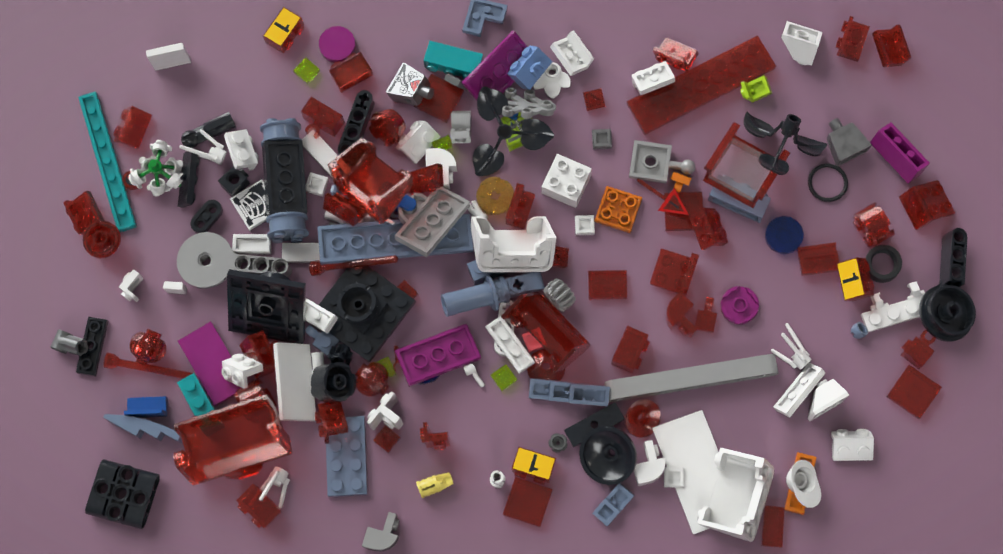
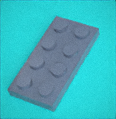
M365 417L325 418L328 497L368 495Z

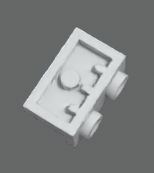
M666 61L631 75L634 88L638 89L640 95L675 82V77Z

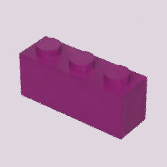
M891 122L878 130L870 141L871 145L908 184L919 177L930 164Z

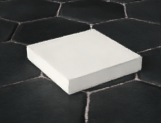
M183 43L146 51L147 58L155 71L191 63L190 56Z

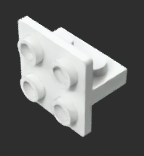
M392 391L389 395L386 393L379 402L381 405L377 410L373 409L367 416L369 419L367 423L372 430H375L382 420L391 429L395 427L399 430L402 427L403 422L401 418L391 411V408L398 401L395 393Z

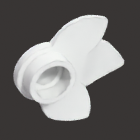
M552 62L533 87L535 90L544 88L547 96L554 99L559 95L561 87H570V77L561 71V67L557 63ZM554 70L556 73L551 75L549 71Z

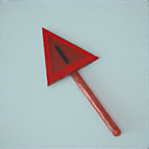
M637 179V182L664 200L658 211L689 215L675 188H673L668 197H665L641 179Z

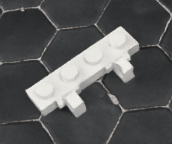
M917 281L907 285L911 293L905 301L891 305L883 303V300L879 297L880 292L870 297L873 303L870 306L871 311L861 314L868 333L920 317L919 305L925 292L924 290L920 291Z

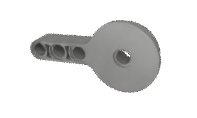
M211 232L198 233L188 238L180 247L177 255V268L181 277L188 284L197 288H211L221 284L227 279L229 269L258 275L268 271L278 272L288 278L292 273V269L285 259L236 254L222 236ZM206 259H211L209 265L204 266L202 264ZM248 262V266L245 269H240L242 263ZM262 264H267V267H266L265 270H263V271H260V270H259V267H260ZM280 266H286L283 272H278Z

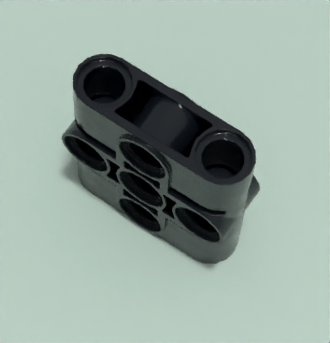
M103 459L100 462L86 504L85 513L143 529L157 491L160 474ZM132 470V472H133L132 478H130L129 480H126V479H125V474H126V472ZM107 484V485H108V490H107V492L104 493V494H101V491H100L101 487H102L103 485ZM126 489V496L123 499H120V491ZM144 494L145 501L142 504H138V497ZM119 508L121 511L120 515L114 518L113 511Z

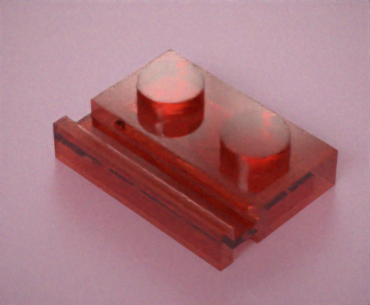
M836 242L797 248L801 276L839 271Z
M627 270L588 271L589 300L627 299Z

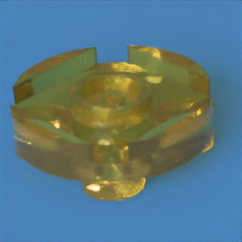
M489 177L482 181L476 193L477 203L488 215L503 214L513 206V187L507 180L500 179V177ZM492 192L500 193L501 196L498 197V200L490 198Z

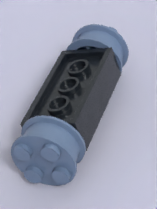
M271 118L267 119L266 123L260 126V131L263 133L261 147L266 222L269 224L270 230L267 233V238L271 239L272 243H282L284 241L299 243L309 235V231L306 229L308 211L303 141L299 138L301 124L295 118H288L286 120Z

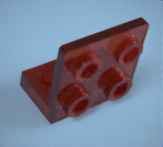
M938 180L913 186L899 196L915 230L923 228L933 220L955 214L952 204Z
M661 249L650 285L686 296L699 255L692 253L691 257Z

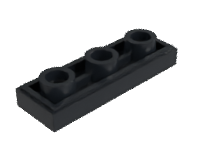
M188 151L183 153V167L181 173H183L181 180L183 181L179 188L177 206L181 208L192 205L196 198L194 187L198 180L196 169L200 159L197 154Z
M88 317L83 338L87 341L88 350L79 356L76 369L77 374L96 377L108 320ZM94 344L93 348L89 349V346Z
M616 402L566 428L564 432L574 448L582 443V440L590 431L595 429L591 427V423H597L598 427H613L624 421L625 418Z

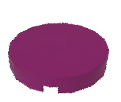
M333 26L326 29L319 39L321 54L325 59L334 63L343 62L348 57L350 58L356 48L353 34L347 28L341 26Z
M735 286L728 289L723 295L720 303L721 312L724 318L736 325L746 324L756 317L759 310V300L751 289Z

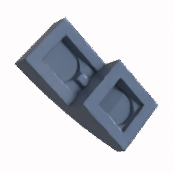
M619 483L592 514L608 526L635 495L623 484Z

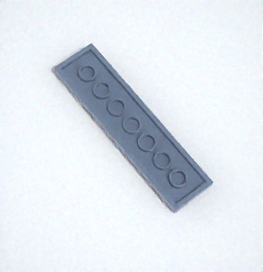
M463 214L429 256L473 252L470 214ZM392 220L395 222L394 225L386 221L317 226L321 265L421 257L423 255L395 240V235L403 227L400 220Z

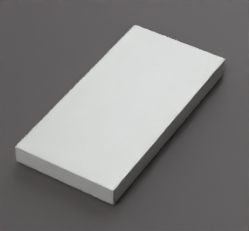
M273 344L280 421H315V397L311 394L312 364L310 344Z

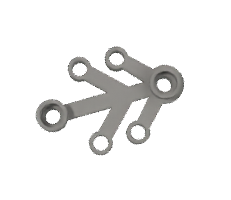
M507 88L505 90L506 98L513 100L508 101V106L502 108V115L505 117H512L521 112V117L525 119L532 118V116L537 114L551 116L556 110V105L552 101H542L537 98L534 90H525L524 99L516 94L517 90L514 88Z

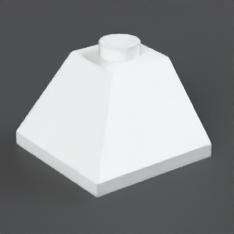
M787 21L781 38L793 60L799 64L812 66L822 32Z
M825 379L816 385L818 388L813 392L808 414L809 421L841 404L849 396L847 391L834 379L830 381Z

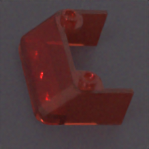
M539 292L521 294L501 316L502 319L510 318V322L514 327L526 328L551 354L550 364L554 367L553 371L555 373L564 370L590 347L587 339Z

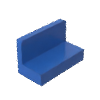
M166 396L127 398V410L124 411V415L136 418L167 417L168 398Z

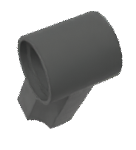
M58 329L50 348L64 354L68 352L81 356L87 352L88 345L86 340Z

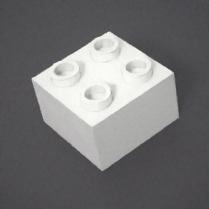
M557 154L543 182L542 194L576 208L589 182L592 168Z

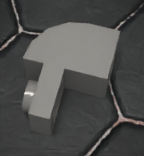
M452 111V129L450 131L452 143H471V111Z
M388 512L383 531L367 527L362 547L378 552H384L394 547L400 538L398 535L393 534V531H397L400 522L397 519V514Z

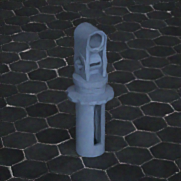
M528 272L508 279L501 276L496 280H492L489 275H486L483 284L441 294V304L446 317L488 305L492 310L497 311L499 303H508L512 297L545 289L541 272ZM514 284L519 285L520 288H519V289H517V287L513 288V285H514Z

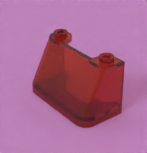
M360 138L327 165L337 189L374 220L383 224L389 219L414 184V177L408 170L401 169L396 172L377 157L375 152L377 149L371 141L367 142L364 138Z

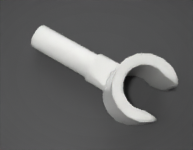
M473 364L463 367L466 376L473 374L481 388L485 386Z

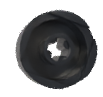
M342 362L315 367L311 377V394L324 403L345 401L355 392V374H352L349 365Z

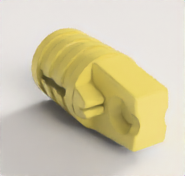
M448 472L427 477L416 483L421 497L425 498L451 486L453 480Z

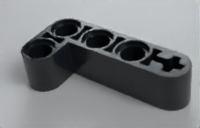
M367 90L357 93L337 149L340 158L345 163L361 168H369L374 163L370 148L360 145L374 108L372 94ZM359 115L363 116L362 120H355V117ZM352 132L358 133L354 138L348 137ZM346 149L351 150V153L348 155L342 154ZM362 155H369L367 160L360 159Z

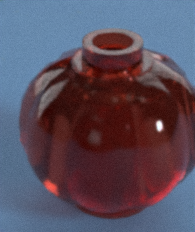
M147 329L146 333L140 331L131 338L129 347L131 353L137 358L135 362L146 366L147 363H156L165 356L167 347L166 342L160 339L162 334Z
M370 362L368 366L363 363L355 373L357 377L356 388L364 396L373 397L379 393L383 395L390 387L387 384L389 380L388 370L381 363Z

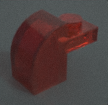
M681 292L668 304L665 315L666 323L671 330L677 325L678 330L684 336L688 335L692 338L698 328L685 316L693 309L694 304Z

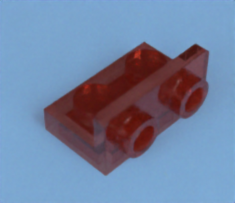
M667 37L659 48H653L657 61L660 63L666 61L673 68L684 71L689 70L699 54L696 49Z
M436 163L409 172L410 186L404 187V192L414 195V193L422 194L424 192H434L437 188L443 187L442 164Z
M517 183L505 218L507 225L520 229L525 228L535 198V194L525 191L522 184Z
M341 402L317 404L318 412H315L316 424L320 423V426H318L319 436L324 438L325 444L329 443V436L348 433V425Z

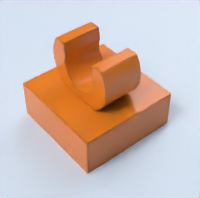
M673 172L671 177L672 180L676 181L674 188L677 192H681L684 184L689 186L692 180L691 177L677 172Z

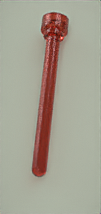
M393 255L321 265L320 261L316 260L310 261L309 271L312 276H319L329 270L397 263L398 257Z
M108 352L104 358V368L109 369L119 366L182 379L193 374L192 372L119 359L116 354Z

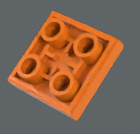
M606 186L594 222L631 233L642 197Z

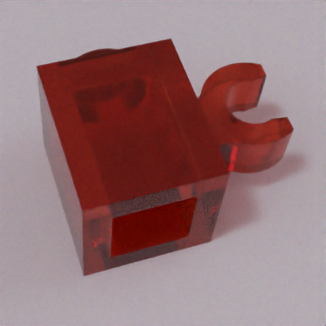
M924 330L919 338L915 337L912 341L908 339L901 347L904 349L901 356L917 369H920L935 352L929 345L936 338L933 337L931 340H926L925 334L928 332L927 330Z

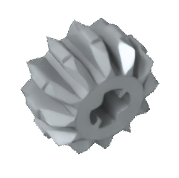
M555 278L553 281L551 280L544 289L545 296L557 310L564 312L576 301L571 288L560 279Z

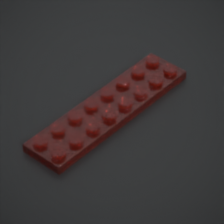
M757 35L676 76L675 82L627 101V106L643 134L646 135L741 87V82L745 81L748 83L774 70L776 65Z

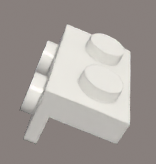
M571 31L566 38L556 41L550 46L570 76L588 69L594 60L590 51H588L575 31Z
M421 120L411 125L409 133L400 137L398 140L399 144L395 147L397 150H401L414 164H417L426 154L425 149H430L441 137L426 121Z
M247 129L226 132L224 138L235 169L248 167L249 171L254 170L258 164V155L254 152L253 141Z
M235 354L232 358L222 361V375L224 379L244 389L248 387V376L263 371L262 363L243 354Z
M838 429L831 432L833 439V461L873 460L874 437L871 431L866 429H857L856 431Z

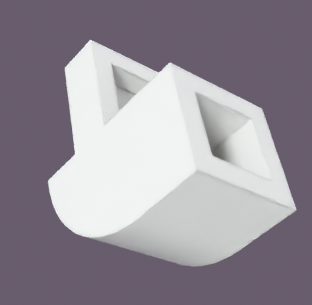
M425 149L427 172H441V185L450 190V183H453V172L457 171L454 157L444 149Z
M652 440L644 442L647 462L636 464L634 469L638 486L655 482L660 478L665 468V457L657 459V456H659L657 444L653 445Z

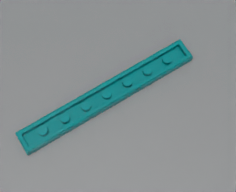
M94 91L79 96V102L117 231L121 233L136 228V221L98 94Z

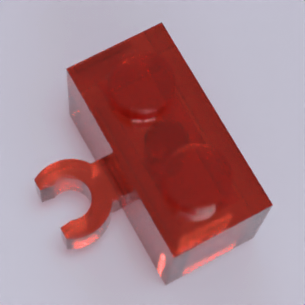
M310 97L301 110L303 118L311 123L306 127L305 132L309 134L311 130H316L313 135L315 139L320 136V129L335 137L345 123L342 114L313 97Z
M264 331L247 336L239 345L244 356L262 363L263 371L254 374L256 379L275 371L273 344L279 342L273 341L270 344Z

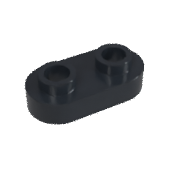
M216 200L205 202L190 222L191 228L195 233L209 231L222 215L223 208L221 204ZM216 208L215 213H210L211 209ZM200 223H204L202 228L198 227Z

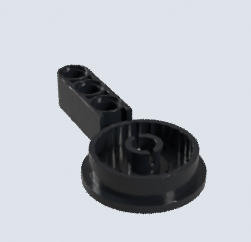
M955 228L943 236L939 284L924 293L919 305V314L925 329L933 337L944 342H954L965 337L976 318V309L971 297L960 288L965 285L968 239L966 231L962 228Z

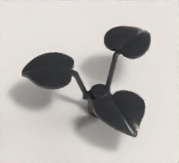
M486 86L482 87L479 92L477 109L479 115L486 121H491L496 117L500 125L497 129L499 139L494 148L490 144H482L475 149L473 164L477 176L491 175L502 167L504 154L497 151L501 141L509 139L512 134L522 135L521 143L528 150H539L554 138V133L550 127L538 119L523 121L521 125L522 131L512 130L508 124H503L499 115H502V108L508 106V100L500 91Z
M748 111L744 116L745 129L750 134L759 138H764L766 135L771 137L781 128L784 138L776 156L761 154L758 158L761 166L767 170H772L775 174L785 175L789 171L788 163L778 159L788 137L794 135L793 143L797 145L801 152L810 156L820 155L828 145V143L798 135L801 119L796 115L788 114L785 121H781L775 129L763 120L752 116Z

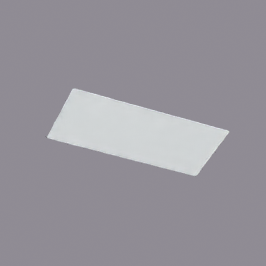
M700 410L652 428L663 458L665 457L667 467H684V487H675L693 534L710 529L697 523V515L700 509L709 506L719 473L717 465L714 463L715 456L719 451L704 413ZM669 471L673 483H680V471Z

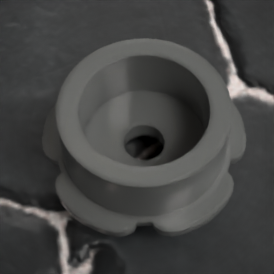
M553 434L548 442L549 447L556 453L564 451L568 446L567 438L563 434Z

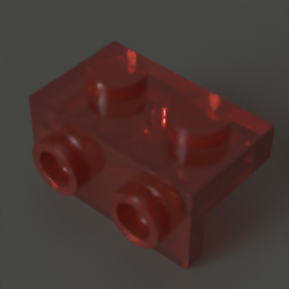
M850 16L849 20L844 21L841 32H844L842 38H838L835 48H838L837 56L858 62L870 26L853 21L854 17Z
M896 25L892 29L876 30L872 33L883 67L901 66L911 59L901 25Z
M134 106L124 109L120 116V119H122L121 124L115 128L113 136H115L114 142H121L134 149H139L152 115Z
M85 191L73 201L66 200L63 202L66 213L70 216L73 227L78 234L91 235L106 224L91 191Z
M338 192L333 196L327 193L324 197L323 209L353 227L367 216V209Z
M702 208L689 215L701 250H706L711 246H724L728 243L727 233L721 225L720 215L715 208Z
M423 422V428H420V439L427 448L434 447V450H445L446 446H450L448 432L430 433L428 423Z

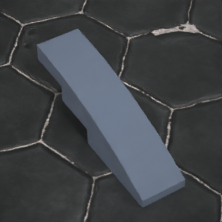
M530 378L528 398L608 406L610 387Z
M105 414L103 416L109 422L140 439L144 432L159 441H162L165 435L181 444L185 439V436L181 433L146 419L114 414Z

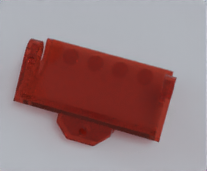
M267 394L249 398L246 401L231 404L222 409L212 410L209 413L194 416L174 424L175 432L181 437L185 451L174 452V462L177 469L193 486L222 476L238 480L258 474L263 468V463L292 454L290 436L283 429L274 403Z

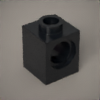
M234 166L218 180L221 187L231 197L242 192L250 184L247 179L249 175L242 168L238 170ZM234 178H240L238 183L231 184Z

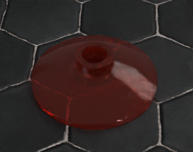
M540 349L531 355L535 364L527 368L529 378L561 381L565 374V362L558 352L552 349ZM548 363L550 365L549 369H544L542 367L543 364Z
M648 399L638 400L633 403L625 416V425L628 432L639 438L647 437L654 433L652 428L659 426L661 420V412L658 405Z

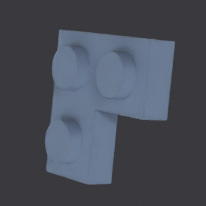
M471 0L462 29L463 33L481 37L485 20L503 24L508 5L488 0Z

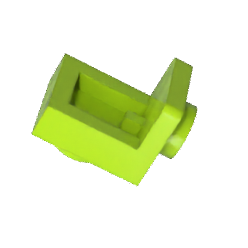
M765 75L748 83L745 81L741 82L742 88L740 91L743 98L752 103L773 94Z

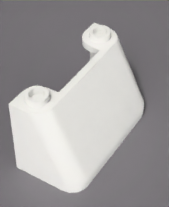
M536 216L529 219L526 230H490L488 219L485 217H471V232L476 264L480 271L545 272L552 267L556 236L546 216Z
M720 448L714 460L719 473L708 507L705 506L699 510L697 523L715 531L752 542L756 536L771 486L774 467L765 458Z

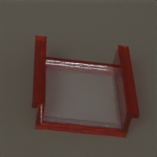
M733 122L704 167L707 172L703 181L754 208L759 199L762 201L778 174L760 165L758 161L759 156L769 153L736 136L740 125ZM784 149L778 159L786 161L790 152Z

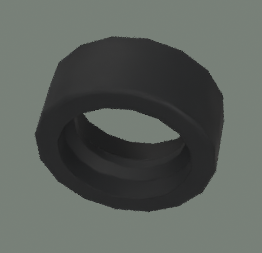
M882 244L873 247L864 259L863 267L866 275L871 280L886 283L893 280L899 274L902 268V258L895 248ZM885 253L893 259L894 268L889 274H879L872 268V259L876 254Z

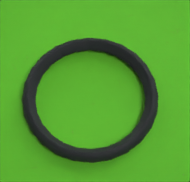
M825 163L811 171L808 177V187L815 198L824 202H832L840 199L846 193L848 179L840 167ZM829 167L841 173L844 179V187L839 195L825 198L814 191L812 178L815 172L821 168Z

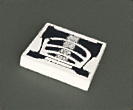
M262 179L230 198L249 231L266 221L265 186Z

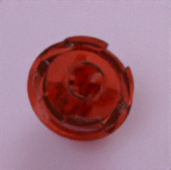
M393 109L374 113L369 120L371 122L369 126L371 134L376 140L380 138L385 142L384 146L387 147L397 144L406 129L403 118Z
M97 221L90 224L83 235L85 250L96 258L111 256L117 251L121 242L118 228L108 221Z

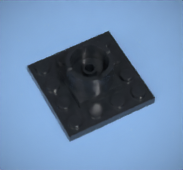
M360 261L350 263L320 302L319 306L338 317L329 333L370 363L414 306L416 300Z
M228 270V331L289 343L304 344L306 283L291 281L288 277L278 272L268 271L258 275Z

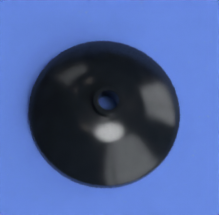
M601 426L590 431L582 440L579 450L580 462L587 475L596 482L605 485H615L625 481L633 473L637 463L636 448L631 438L622 430L612 426ZM610 449L615 452V455L610 453Z

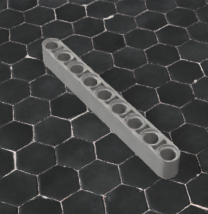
M767 354L613 379L604 382V385L610 387L608 402H617L770 377L779 373L775 354Z

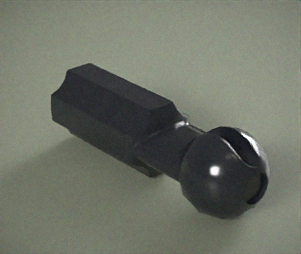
M227 112L193 130L185 131L181 136V142L183 146L195 148L198 144L208 140L200 133V129L214 138L236 128V125L230 113Z

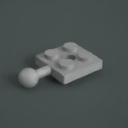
M634 140L629 178L666 183L669 168L678 169L682 173L690 175L695 171V164L691 160H684L682 163L670 161L672 145ZM653 158L656 163L653 166H648L645 160Z

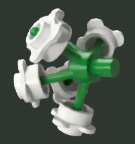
M156 140V143L150 144V149L155 156L150 158L141 157L139 159L141 170L130 169L129 181L132 185L137 186L138 189H141L142 184L146 182L145 175L149 173L154 174L155 179L151 180L150 184L147 185V190H150L153 196L162 195L172 188L177 189V187H181V182L183 181L180 179L183 173H180L183 167L182 160L177 161L170 157L165 165L161 164L160 157H166L168 151H172V147L162 140ZM159 174H162L167 179H169L166 185L165 181L162 178H159Z

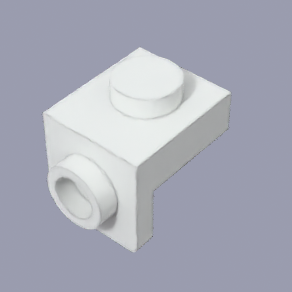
M134 269L124 276L119 288L123 291L121 295L127 300L131 301L133 299L138 302L139 299L132 291L144 278Z

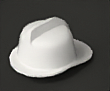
M799 460L788 472L786 483L803 506L813 508L821 500V489L813 465L806 460Z

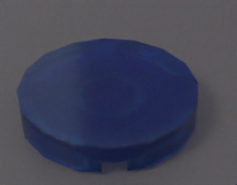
M787 216L773 219L765 232L767 245L771 250L780 254H789L796 251L800 247L804 236L799 222Z

